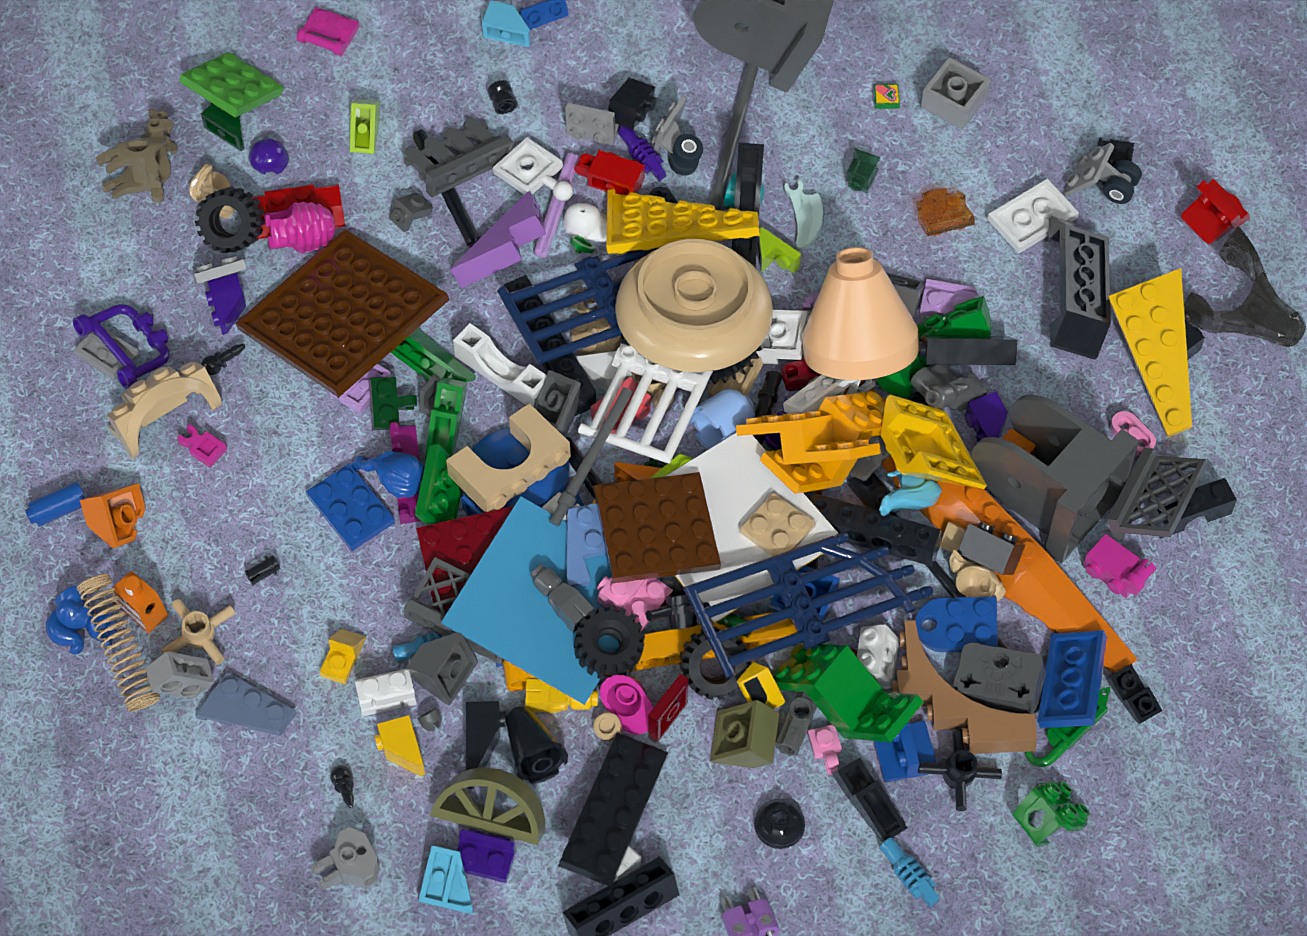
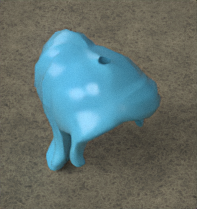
M898 470L890 472L887 476L897 475L902 488L895 489L886 495L881 502L879 511H881L882 516H885L889 512H897L902 509L920 510L933 506L938 501L942 488L934 480L903 475Z

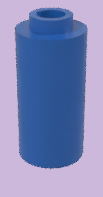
M76 481L28 502L29 508L25 512L30 523H37L38 527L82 508L80 500L84 499L85 496Z

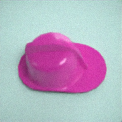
M613 675L608 677L600 688V699L610 713L615 714L621 720L623 730L638 735L647 732L648 715L654 707L645 693L643 684L632 676Z

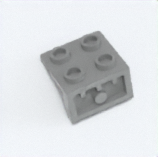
M572 103L566 104L567 135L575 139L592 140L602 145L615 144L621 125L615 124V114L613 112Z

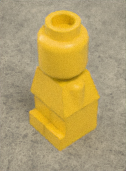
M526 679L525 705L533 713L545 712L552 714L568 710V706L572 710H590L592 706H598V690H593L584 705L540 679Z

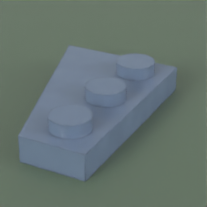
M227 672L195 715L200 720L206 721L208 719L218 721L224 725L231 726L233 724L247 727L249 730L281 736L295 717L296 712L294 709Z

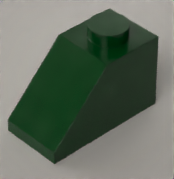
M211 103L201 113L204 128L242 152L245 147L241 115L235 118Z

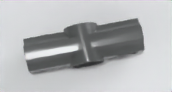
M797 691L794 700L790 703L789 713L775 744V748L789 756H798L817 709L815 703L805 692ZM804 712L807 716L799 717L795 713Z

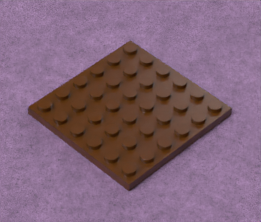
M345 229L235 324L239 331L339 398L449 301V297L446 292Z

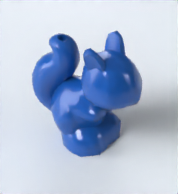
M78 585L69 587L57 596L55 600L57 608L50 613L45 624L46 633L50 640L59 646H71L69 652L75 655L81 653L84 649V640L75 630L86 628L92 638L101 643L104 641L97 639L100 632L94 631L97 624L90 623L94 616L87 615L90 608L84 607L86 600L81 599V594H79L77 589ZM113 611L100 615L93 622H100L117 613ZM117 619L101 624L96 630L106 629L117 623ZM117 629L103 633L100 638L113 635ZM112 639L105 642L103 646L112 645Z

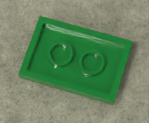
M439 444L429 445L418 502L415 507V516L426 525L456 519L462 489L448 476L446 460L451 456Z

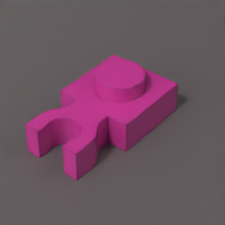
M190 424L187 427V431L192 436L190 438H184L182 435L177 437L180 445L190 448L191 456L209 468L227 451L225 443L208 432H205L202 436L199 435L196 428Z

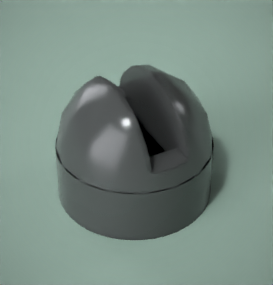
M437 708L417 718L420 725L427 731H434L435 726L439 728L442 722Z

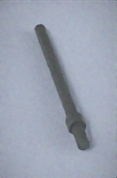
M623 387L566 492H562L557 501L559 505L549 521L551 524L559 526L568 509L572 508L576 502L575 496L632 394L630 389Z

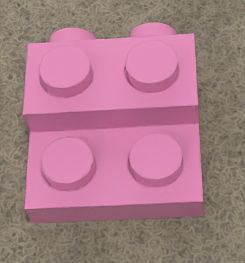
M606 576L597 587V590L600 591L597 602L607 609L609 606H615L616 612H620V609L623 608L626 610L625 615L627 617L632 613L636 617L634 623L640 622L642 631L650 622L646 619V611L661 608L666 602L665 597L671 595L673 590L657 578L613 583L612 577Z

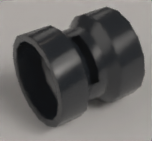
M499 80L488 87L487 92L489 98L493 101V108L497 114H507L517 108L518 102L515 95L512 94V87L508 81Z

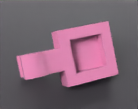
M833 725L808 730L807 736L814 759L823 758L827 774H834L838 771L837 766H839L836 754H841L842 752L836 728Z

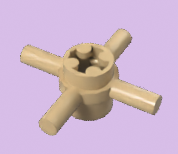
M181 599L175 600L172 606L183 620L182 636L163 647L161 652L163 654L167 651L176 653L189 645L195 649H205L216 665L221 664L225 658L212 642L215 636L214 628L236 614L233 608L229 605L208 618L203 612H190ZM198 628V633H194L193 630Z

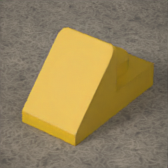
M342 628L334 633L328 640L330 650L319 672L320 676L346 685L366 641V636Z

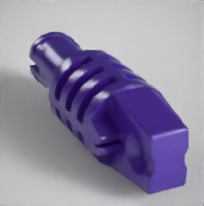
M622 126L618 134L629 147L628 151L632 158L645 165V173L651 172L659 182L667 177L664 168L661 166L664 162L649 142L644 138H640L634 130Z

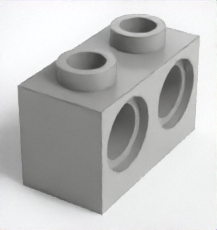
M167 651L146 667L151 690L156 693L193 699L214 683L208 659Z

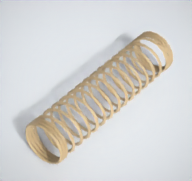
M109 574L96 575L81 582L77 589L79 594H81V599L87 600L84 604V607L90 608L87 615L94 616L90 623L97 624L94 628V631L100 632L97 639L104 640L100 647L107 648L104 652L105 656H110L107 663L114 664L110 671L117 672L114 676L115 680H121L117 685L118 688H124L120 695L128 696L124 700L126 709H128V712L138 711L159 701L160 694L151 691L126 702L132 696L151 689V686L148 685L134 693L123 694L130 687L149 681L148 677L142 678L130 685L120 686L125 680L146 673V668L136 671L127 677H116L123 671L144 664L145 660L137 661L123 669L113 670L118 664L141 656L142 652L131 654L120 661L110 662L116 655L134 650L139 644L130 645L116 653L106 654L111 648L134 640L135 636L124 638L113 645L103 646L108 640L131 632L132 628H126L109 637L100 638L103 633L122 627L129 620L120 621L103 630H96L101 624L111 622L125 615V612H120L100 622H93L96 617L108 614L122 607V604H116L97 614H90L94 608L110 604L119 598V596H113L94 606H87L91 600L107 596L115 591V588H110L91 598H83L84 595L101 590L112 583Z

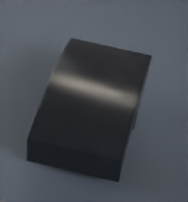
M1132 664L1106 678L1118 699L1138 724L1163 711L1150 687H1144Z

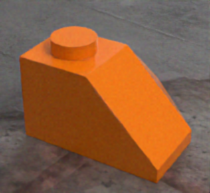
M139 483L98 493L80 500L86 525L111 548L135 541L138 532L134 529L137 519L143 518L146 509Z

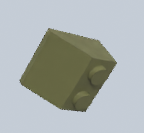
M758 700L717 711L710 762L747 768H757L772 764L780 713Z

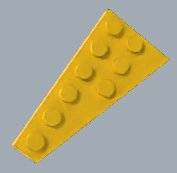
M1181 268L1108 296V300L1167 438L1192 429Z

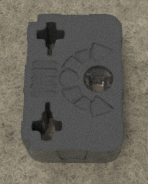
M968 643L962 649L953 686L962 695L986 707L1022 714H1032L1038 708L1046 677V669L1041 656L1036 653L986 646L979 643ZM1003 664H1008L1003 668H999V666H1002Z

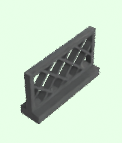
M1144 448L1107 518L1113 539L1123 540L1126 533L1172 537L1207 467L1206 459L1158 456L1155 454L1154 448ZM1161 465L1172 466L1165 471H1158ZM1190 467L1196 468L1194 471L1189 472L1187 474H1184L1182 472L1183 470L1188 469ZM1175 474H1178L1180 476L1179 478L1174 479L1170 482H1167L1165 480L1166 478L1173 476ZM1160 481L1163 484L1153 490L1149 489L1151 485ZM1182 484L1187 485L1185 489H1182L1178 492H1175L1173 490L1174 488ZM1167 491L1171 494L1161 500L1156 498ZM1150 499L1154 502L1144 508L1140 507L1142 503ZM1173 502L1178 503L1176 507L1169 510L1164 508ZM1158 509L1162 512L1150 519L1147 516ZM1141 517L1145 520L1137 525L1131 524ZM1165 520L1169 521L1167 527L1155 526Z
M434 558L412 598L407 601L404 607V618L441 636L456 633L441 624L446 616L443 606L454 603L459 595L456 583L468 581L471 574L438 558ZM438 567L448 573L450 580L435 584L432 575ZM452 585L455 597L441 601L437 589ZM432 590L437 602L429 605L418 601L422 593ZM464 637L472 651L500 665L504 661L501 657Z

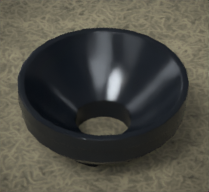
M785 799L768 801L760 807L755 816V833L760 841L768 847L774 849L789 848L798 843L804 834V815L801 809L791 801ZM776 812H784L789 820L784 825H777L773 822L772 816Z

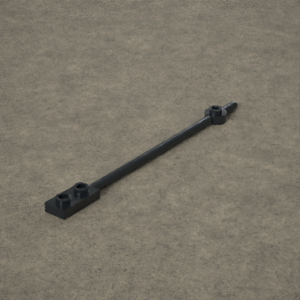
M874 472L865 481L856 477L848 481V486L866 508L879 511L883 498L891 493ZM889 512V513H888L889 515H893V516L899 517V516L896 514L897 512ZM936 561L933 567L926 565L952 598L965 597L959 592L954 582ZM998 637V647L1007 648Z

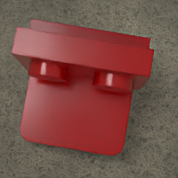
M1214 178L1208 184L1203 180L1196 187L1199 192L1198 198L1181 214L1182 220L1208 245L1216 242L1230 230H1236L1250 219L1249 213L1243 208L1239 198L1227 192Z

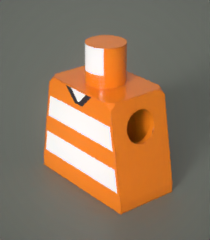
M133 571L129 572L113 586L115 591L112 593V597L119 596L118 600L113 603L115 605L122 604L120 609L148 634L168 617L157 592ZM146 608L151 610L149 613H145Z

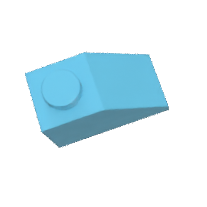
M490 0L482 21L483 37L529 47L530 29L514 5Z

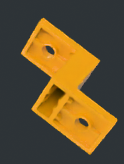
M868 391L825 397L818 411H820L821 415H832L834 442H852L861 439H868L869 442L872 436L881 434L885 404L881 401L882 399L878 394ZM782 449L764 452L760 461L794 494L841 486L857 459L784 465Z

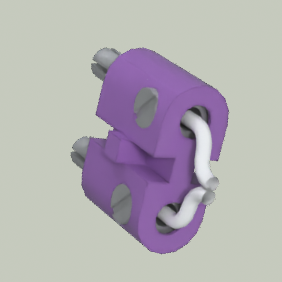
M755 887L747 891L751 902L748 903L746 908L742 909L741 905L734 907L729 896L721 899L725 910L721 918L729 936H776L780 932L768 900L761 899Z

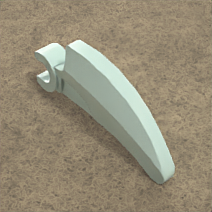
M798 180V188L796 190H791L788 183L785 184L784 188L785 194L790 198L796 215L798 230L796 247L798 250L803 251L819 235L824 215L819 194H804L803 183L801 180Z

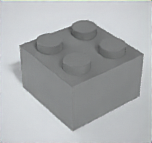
M949 57L923 89L921 108L963 130L987 100L991 79Z

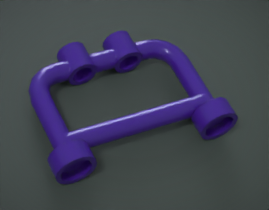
M118 304L90 317L81 314L73 318V326L79 336L83 337L94 332L121 363L123 368L117 370V378L125 389H128L133 383L137 382V378L162 367L170 358V350L165 344L168 342V336L163 329L157 331L152 329L153 319L148 312L139 314L137 310L129 305ZM120 314L127 315L132 320L134 328L146 336L149 346L153 349L156 348L160 355L140 366H136L100 323Z

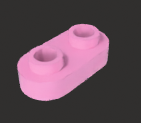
M1120 411L1113 416L1110 428L1115 436L1121 430L1119 426L1125 425L1128 429L1123 430L1138 439L1139 443L1145 445V447H1137L1136 456H1140L1144 448L1155 447L1156 438L1154 434L1134 414L1128 411Z

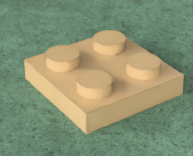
M772 493L740 528V534L770 555L775 556L797 548L815 528L816 522Z

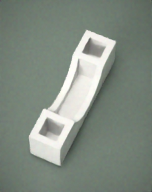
M469 323L453 340L455 357L523 404L527 405L530 403L534 407L547 375L531 364L522 367L511 362L495 347L490 336Z

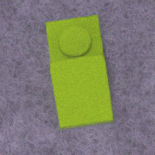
M761 227L759 229L760 235L758 236L761 272L775 260L782 269H788L795 273L800 268L801 253Z

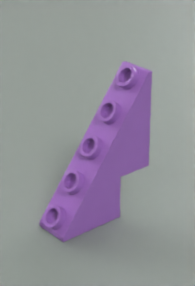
M530 191L508 210L450 268L453 277L456 278L461 288L521 261L519 247L546 234L541 210Z

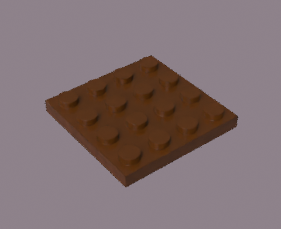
M700 472L594 485V494L613 583L720 570L721 562Z

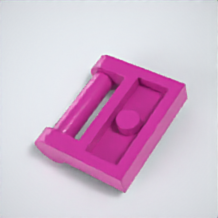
M315 7L304 27L298 31L297 41L320 46L342 57L360 27L359 22ZM314 32V33H317V34H320V35L329 37V38H331V39L337 40V42L328 40V39H326V38H323V37H320V36H317V35H314V34H311V33Z

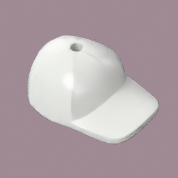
M576 203L566 210L563 218V228L570 235H579L586 240L605 242L607 215L601 213L594 205Z

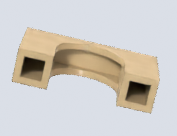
M530 403L509 417L510 433L530 452L528 458L521 465L505 470L492 468L485 464L468 446L446 460L448 476L484 512L501 509L507 501L516 495L524 493L527 487L536 481L544 479L550 471L564 465L571 457L570 442Z

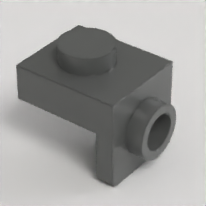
M418 193L396 198L389 219L403 232L409 231L413 220L429 216L433 207Z

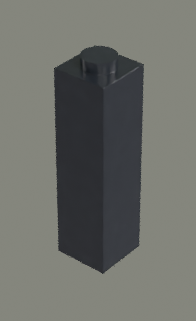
M920 335L917 357H919L920 362L933 365H1016L1017 339L1010 336Z

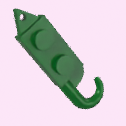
M1110 687L1099 689L1094 725L1108 712L1107 703ZM1094 725L1049 728L1047 738L1053 749L1042 758L1035 757L1032 751L1025 752L1027 760L1037 767L1050 766L1068 748L1070 749Z

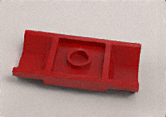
M313 184L265 191L264 195L252 197L253 200H259L258 209H263L264 214L288 210L295 202L299 204L302 202L307 204L312 202L315 205L321 204L332 213L335 228L345 227L339 184L314 187ZM262 225L260 228L263 232L257 236L258 239L271 236L270 226Z

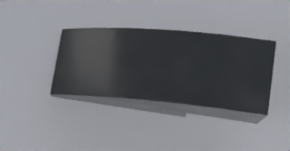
M861 758L854 760L832 774L846 797L882 842L895 837L908 828L880 782L873 779Z

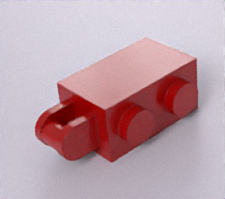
M598 150L596 156L582 153L574 167L577 174L587 178L588 186L607 193L611 189L615 190V194L629 195L630 192L638 193L645 180V165L640 164L636 160L617 156L613 152Z

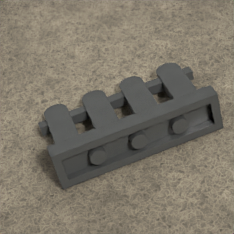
M470 118L465 121V130L462 132L456 128L446 129L444 134L445 140L439 141L435 137H428L424 141L425 149L421 151L413 146L405 148L404 164L407 167L411 165L419 172L418 178L421 181L426 180V192L431 197H434L493 169L499 161L513 150V140L507 135L495 137L488 130L486 122L480 123L477 119ZM472 137L479 145L475 146L467 138ZM452 146L459 154L455 156L448 147ZM432 156L439 164L434 165L427 157Z

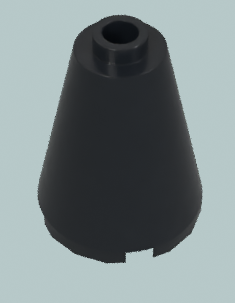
M519 706L509 712L506 717V726L514 771L517 777L522 781L523 779L529 780L530 784L545 782L555 777L559 773L558 768L562 763L566 765L568 762L566 748L530 708Z

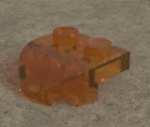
M936 188L924 192L922 199L917 201L918 223L927 237L975 225V217L966 205L965 195L961 191L953 194L948 193L946 188Z

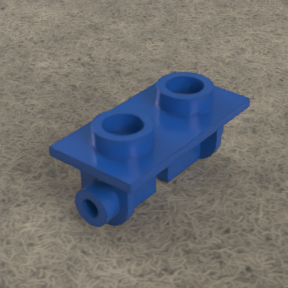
M546 0L526 8L522 7L518 11L530 30L569 16L566 0Z

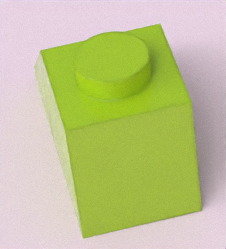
M355 99L351 103L349 152L375 153L380 123V100Z

